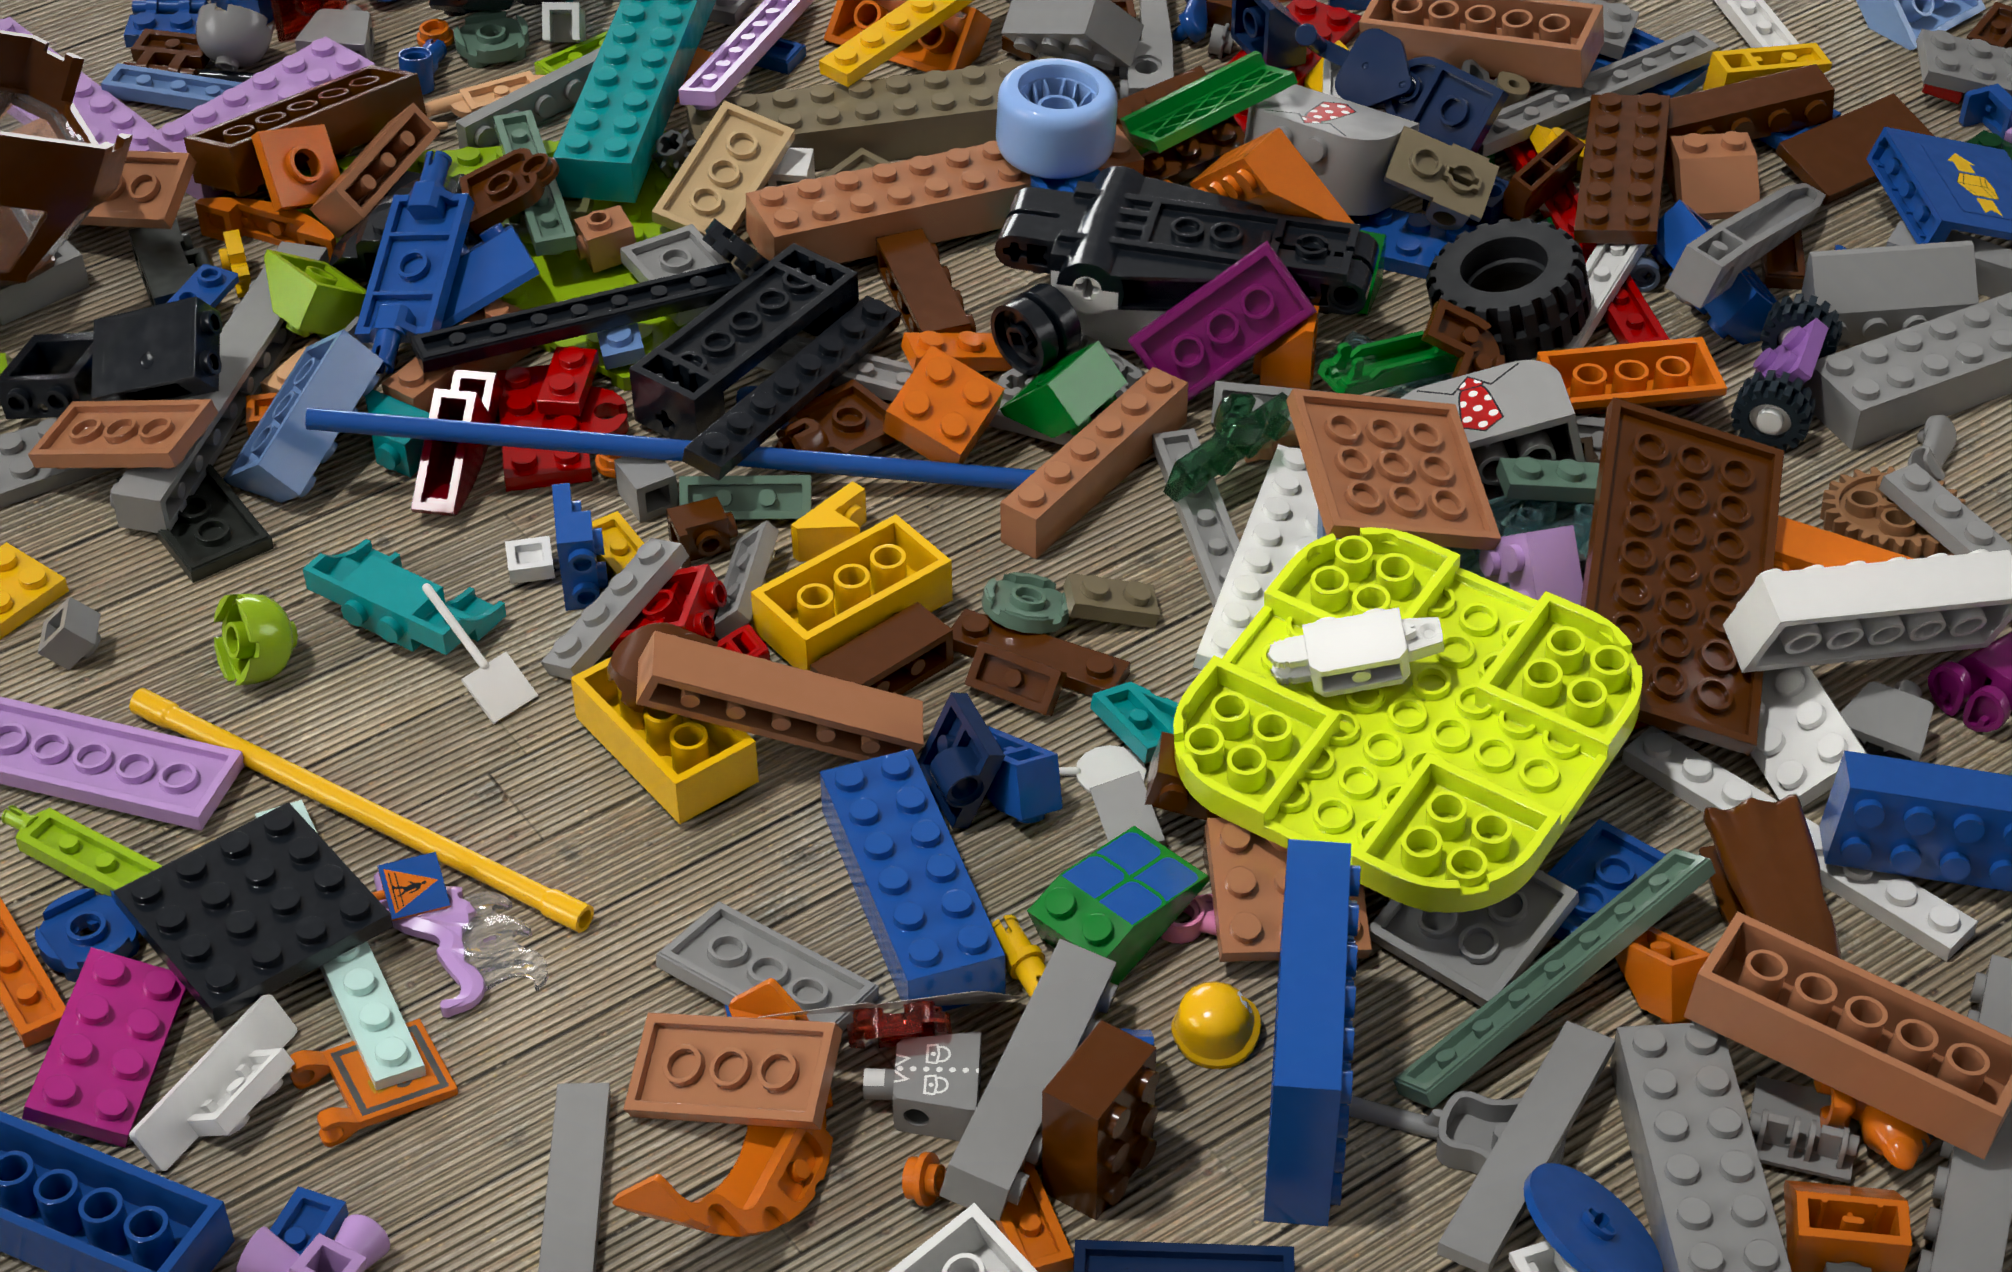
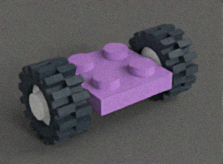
M1796 294L1794 301H1792L1790 295L1782 298L1781 303L1776 301L1771 311L1769 310L1760 335V341H1763L1761 346L1763 352L1753 364V367L1756 369L1753 378L1750 379L1748 377L1744 381L1743 386L1740 387L1731 412V419H1734L1732 426L1734 431L1741 429L1740 437L1746 439L1750 437L1753 441L1772 447L1777 446L1778 449H1782L1784 452H1786L1788 445L1794 449L1799 445L1800 440L1803 442L1806 438L1815 413L1816 402L1815 398L1810 399L1812 391L1809 387L1801 390L1802 384L1811 379L1818 359L1836 352L1842 335L1843 325L1842 321H1838L1839 314L1836 310L1828 312L1831 304L1827 301H1824L1820 306L1816 304L1817 296L1811 295L1809 301H1804V294Z

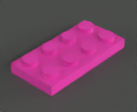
M91 947L25 1103L22 1119L126 1148L130 1138L129 1133L135 1125L187 990L171 970Z

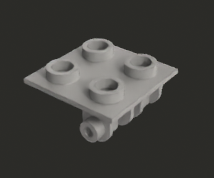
M1757 1075L1749 1123L1760 1162L1763 1164L1850 1183L1854 1157H1856L1860 1138L1857 1135L1859 1121L1851 1118L1849 1127H1844V1129L1822 1125L1821 1128L1820 1108L1831 1105V1096L1817 1093L1815 1088Z

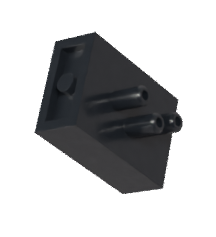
M195 296L95 319L91 399L95 401L179 400L219 391V373L222 369L220 359V334L223 328L220 317L221 312Z

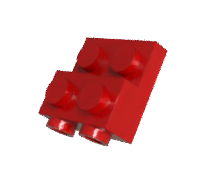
M709 564L678 569L610 648L614 652L621 641L630 633L652 623H669L708 639L713 638L715 634V622L713 619L717 608L724 607L727 602V592L724 584L717 579Z

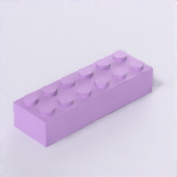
M326 36L317 39L300 51L284 57L282 61L254 74L253 77L241 84L225 90L223 94L203 105L195 107L191 112L173 122L166 123L162 128L148 135L150 151L187 153L184 137L369 65L376 66V64ZM193 174L186 189V193L196 199L218 197L228 191H216L211 186L195 183Z

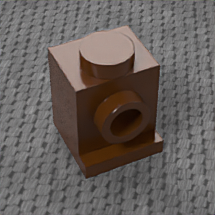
M717 496L666 509L669 541L682 543L689 555V558L682 564V568L691 567V561L731 551L730 539L738 536L737 525L732 512L725 513Z

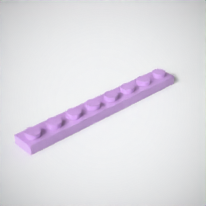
M764 0L678 90L680 105H694V108L698 110H710L717 107L814 0Z

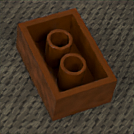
M1101 1020L1043 1089L1042 1185L1047 1195L1097 1220L1109 1204L1114 1206L1120 1201L1126 1191L1128 1180L1136 1169H1144L1150 1163L1157 1147V1141L1153 1139L1154 1123L1158 1115V1107L1154 1106L1155 1090L1159 1082V1073L1156 1072L1157 1047Z

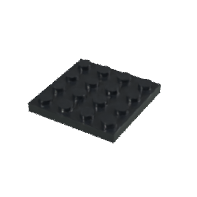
M289 802L113 891L117 906L215 1023L257 1001L262 995L270 994L393 927L391 913Z

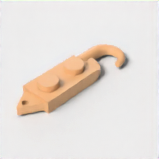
M529 70L460 89L457 94L425 103L427 117L430 118L434 115L452 111L456 116L463 118L545 75H533ZM432 121L439 130L449 127L447 122Z

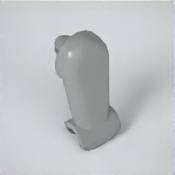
M1933 415L1927 419L1925 428L1921 429L1917 434V441L1922 443V446L1913 449L1908 459V465L1916 463L1935 480H1943L1945 473L1941 467L1956 445L1957 434L1950 418L1945 415Z

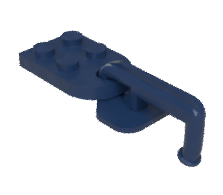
M1302 24L1295 31V39L1299 45L1309 48L1318 56L1341 67L1335 79V90L1342 99L1370 108L1384 103L1387 113L1420 123L1418 132L1450 146L1454 143L1477 153L1509 96L1504 90L1438 58L1422 56L1408 61L1403 42L1399 38L1377 28L1368 29L1361 33L1350 51L1321 37L1317 33L1316 28L1311 24Z

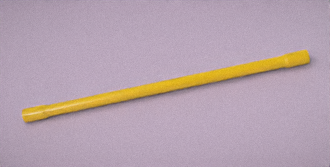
M146 688L138 689L130 700L129 709L131 713L161 728L171 729L191 740L242 751L243 763L246 767L423 854L436 852L439 862L539 910L545 917L578 933L584 932L593 919V906L558 889H550L181 709L175 702Z

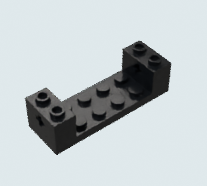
M795 243L791 244L629 368L635 421L670 439L693 441L725 414L724 391L801 330L817 337L859 302L858 272Z

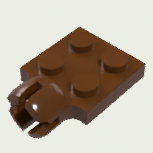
M852 379L817 396L792 417L788 424L776 432L778 438H783L777 441L775 448L867 456L896 441V439L882 431L886 410L889 405L858 381ZM791 471L792 473H806V472Z

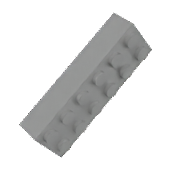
M2012 292L1818 359L1811 379L1805 382L1803 389L1807 387L1811 389L1812 395L1810 399L1815 398L1814 415L1847 447L1855 450L1924 425L1930 416H1949L2012 393Z
M1698 1023L1617 1027L1610 1070L1652 1238L1662 1260L1663 1272H1792L1725 1036Z

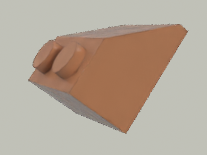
M1729 131L1721 134L1701 135L1690 133L1684 136H1670L1664 176L1675 203L1680 199L1702 218L1711 220L1728 219L1760 201L1757 153L1748 132Z

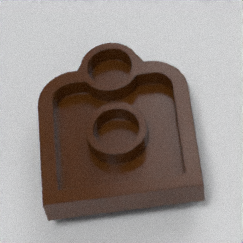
M519 148L459 178L462 193H469L475 202L469 222L474 233L477 235L498 223L502 224L504 220L538 202L544 194L545 186L550 184L559 173L560 167L556 160L548 157L545 153L533 155L529 149Z

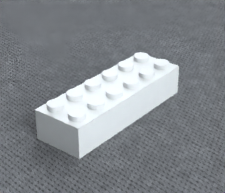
M1978 549L1968 554L1949 556L1946 553H1937L1927 558L1917 559L1895 557L1885 562L1875 563L1854 561L1843 566L1824 567L1818 564L1801 570L1782 571L1778 568L1770 569L1756 577L1755 582L1737 603L1736 608L1723 626L1742 673L1985 648L1993 642L2012 620V555L2010 550L1988 552L1986 549Z

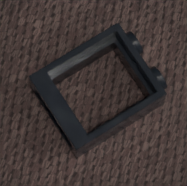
M94 332L33 335L0 374V402L6 419L59 417L72 401H95L91 399ZM40 404H44L48 410L42 409Z

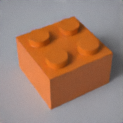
M931 345L886 410L882 431L931 461L963 464L998 412L1005 388Z

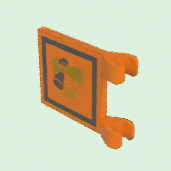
M420 1018L405 1024L424 1062L426 1076L380 1090L375 1089L354 1041L324 1051L301 1050L290 1055L295 1062L291 1067L290 1079L297 1089H304L314 1085L328 1073H331L348 1107L327 1108L320 1111L317 1115V1122L321 1128L319 1130V1137L325 1146L333 1147L343 1143L360 1129L458 1095V1088Z

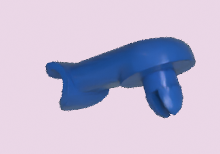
M1185 0L1187 3L1185 10L1179 14L1181 25L1173 31L1172 37L1175 41H1183L1189 37L1192 41L1198 43L1207 33L1208 15L1206 0Z

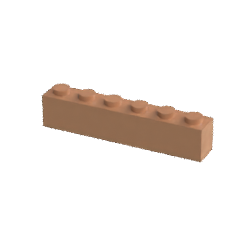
M1152 367L1000 502L1001 542L1034 559L1041 556L1154 452L1152 448L1153 434L1177 431L1187 422L1188 382Z
M654 631L638 660L637 705L858 761L912 749L916 757L924 745L923 701L658 631Z

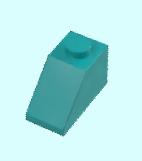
M372 389L365 396L368 413L429 418L430 413ZM372 435L377 464L410 478L418 471L424 439Z

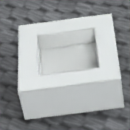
M549 536L505 541L510 584L555 578Z

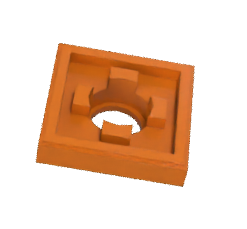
M325 124L258 131L251 136L275 212L311 208L340 176ZM303 153L310 158L306 162L310 168L311 177H307L298 171L294 161L295 154Z

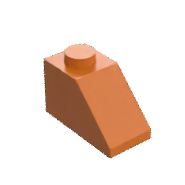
M1314 305L1316 313L1255 354L1253 374L1260 375V385L1311 390L1315 372L1319 306Z
M1651 926L1616 955L1615 959L1640 1008L1660 1017L1661 1021L1665 1024L1692 1022V1020L1685 1018L1684 1014L1697 974L1710 953Z

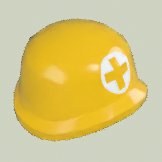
M1217 981L1203 982L1192 987L1183 996L1178 1011L1171 1023L1173 1039L1183 1055L1194 1064L1209 1069H1227L1242 1063L1257 1045L1261 1031V1017L1255 1004L1245 998L1235 987Z

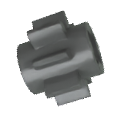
M671 129L655 141L658 152L651 155L652 159L664 175L670 178L673 174L676 175L697 143V140L688 129L682 134Z

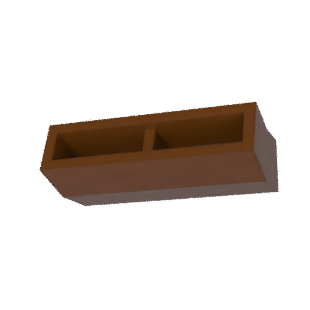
M1565 130L1512 176L1504 191L1502 213L1519 221L1521 218L1527 219L1576 175L1578 157L1586 144Z

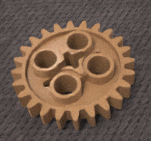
M1873 466L1870 469V474L1854 469L1853 477L1841 474L1839 482L1831 481L1829 490H1824L1820 519L1824 520V530H1832L1833 533L1914 559L1922 555L1927 558L1937 554V552L1950 554V551L1879 490L1883 476L1896 471L1894 467L1889 466L1887 473H1881ZM1943 480L1937 481L1944 487L1945 482ZM1948 489L1951 494L1957 497L1956 489ZM1958 498L1965 505L1966 500Z

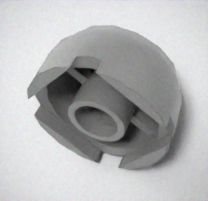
M217 3L201 6L196 22V39L201 51L209 59L216 62L215 66L225 71H237L238 67H248L261 60L269 48L274 30L273 24L266 26L267 17L251 9L228 4L227 11L215 10Z

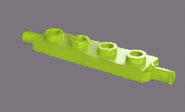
M10 805L8 806L9 810L5 809L2 813V822L19 830L15 837L19 851L89 888H94L95 891L103 895L111 896L110 890L114 891L162 867L159 863L50 807L38 812L36 815H30L17 808V806Z

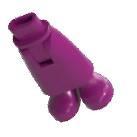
M2012 631L1994 640L1988 647L1980 648L1966 656L1958 663L1952 661L1942 662L1932 669L1928 676L1930 693L1939 708L1950 716H1954L1964 708L1963 723L1967 728L1976 732L1997 730L2009 719L2010 710H2012Z

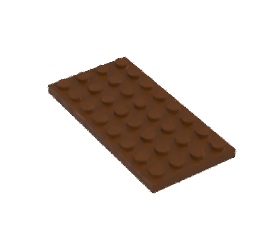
M1613 397L1606 410L1580 606L1592 610L1611 621L1632 643L1631 652L1637 664L1641 665L1643 674L1638 722L1750 755L1757 746L1764 671L1742 673L1723 624L1736 608L1737 603L1755 582L1756 577L1764 571L1773 569L1784 450Z

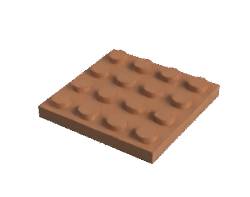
M1292 389L1286 402L1326 535L1334 533L1335 538L1342 539L1351 535L1360 536V528H1388L1410 533L1442 547L1495 550L1501 540V536L1455 404Z

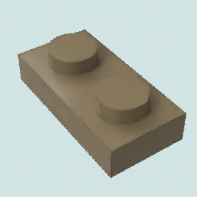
M1068 573L1063 585L1069 617L1155 628L1161 616L1154 585L1101 578L1095 575L1087 576Z

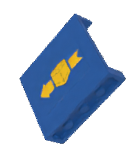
M1883 128L1866 160L1917 244L1945 242L1952 230L2012 240V160L2005 150L1895 128Z

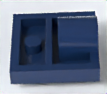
M954 692L950 693L921 752L918 763L934 798L951 827L969 829L996 773L1001 768L1005 754L968 694Z

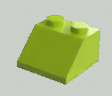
M269 249L266 250L264 261L272 310L287 322L286 328L304 337H309L312 332L322 338H326L345 329L356 316L359 317L367 291L365 288L327 262Z

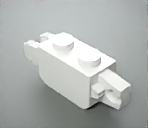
M1399 607L1386 610L1375 608L1359 615L1342 618L1325 617L1314 623L1303 624L1304 635L1288 637L1283 641L1280 639L1277 642L1274 641V644H1270L1267 656L1268 660L1273 664L1270 671L1277 684L1288 685L1289 683L1297 684L1312 681L1313 689L1316 693L1323 697H1331L1403 684L1411 674L1409 662L1444 652V642L1438 617L1401 619Z

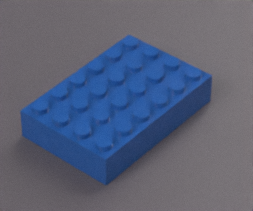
M1288 839L1276 999L1263 1219L1265 1222L1328 1227L1330 1205H1341L1342 1173H1344L1346 1140L1344 1139L1348 1138L1349 1105L1347 1104H1351L1353 1070H1351V1063L1349 1061L1353 1060L1355 1028L1351 1018H1354L1356 986H1354L1352 977H1356L1358 945H1356L1354 936H1357L1359 920V905H1357V901L1349 900V896L1359 897L1361 871L1360 865H1351V843Z

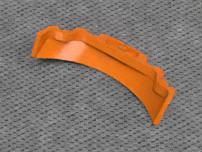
M769 978L737 995L728 1006L732 1017L758 1018L761 1016L803 1011L773 978ZM807 1015L763 1017V1019L809 1021ZM831 1086L821 1130L747 1125L744 1143L735 1165L722 1183L706 1196L690 1202L680 1195L661 1174H655L619 1192L612 1202L613 1205L641 1216L730 1237L760 1235L789 1222L811 1202L816 1194V1184L822 1181L826 1174L833 1143V1137L826 1130V1109L833 1106Z

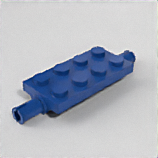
M433 151L426 152L420 181H415L409 194L393 196L354 335L361 343H374L372 352L384 360L376 372L379 374L384 373L385 366H387L385 371L387 374L393 373L394 363L401 343H411V336L439 330L443 322L475 202L469 193H451L445 189L444 184L452 159L447 153L442 151H436L434 159H432Z

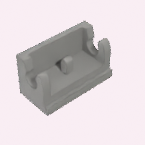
M1140 771L1089 788L1108 842L1131 827L1136 826L1167 847L1153 806L1145 805L1147 790Z

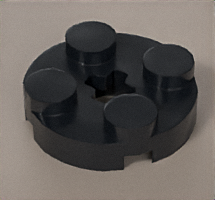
M715 218L704 230L706 234L702 240L729 262H732L736 256L737 259L733 264L747 276L752 275L769 262L767 258L763 257L757 250Z

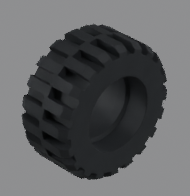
M1521 218L1517 222L1503 219L1493 225H1488V223L1478 225L1476 230L1470 233L1464 231L1456 236L1454 243L1448 242L1441 248L1439 256H1435L1430 265L1429 273L1426 277L1431 311L1434 304L1439 299H1443L1487 321L1491 325L1488 330L1498 344L1500 355H1505V364L1520 360H1531L1537 357V352L1552 351L1558 347L1563 349L1572 341L1573 335L1577 336L1590 316L1592 308L1585 257L1583 256L1581 246L1566 231L1561 228L1557 230L1553 224L1545 221L1538 224L1533 219Z

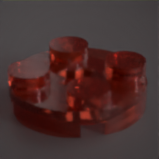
M934 1001L906 1003L903 1005L904 1013L897 1014L884 1013L883 1008L880 1007L852 1011L853 1022L847 1024L849 1047L865 1049L864 1038L865 1040L878 1039L879 1048L897 1047V1043L902 1039L935 1036V1030L941 1035L952 1034L950 1013L943 1012L942 1007L935 1006Z

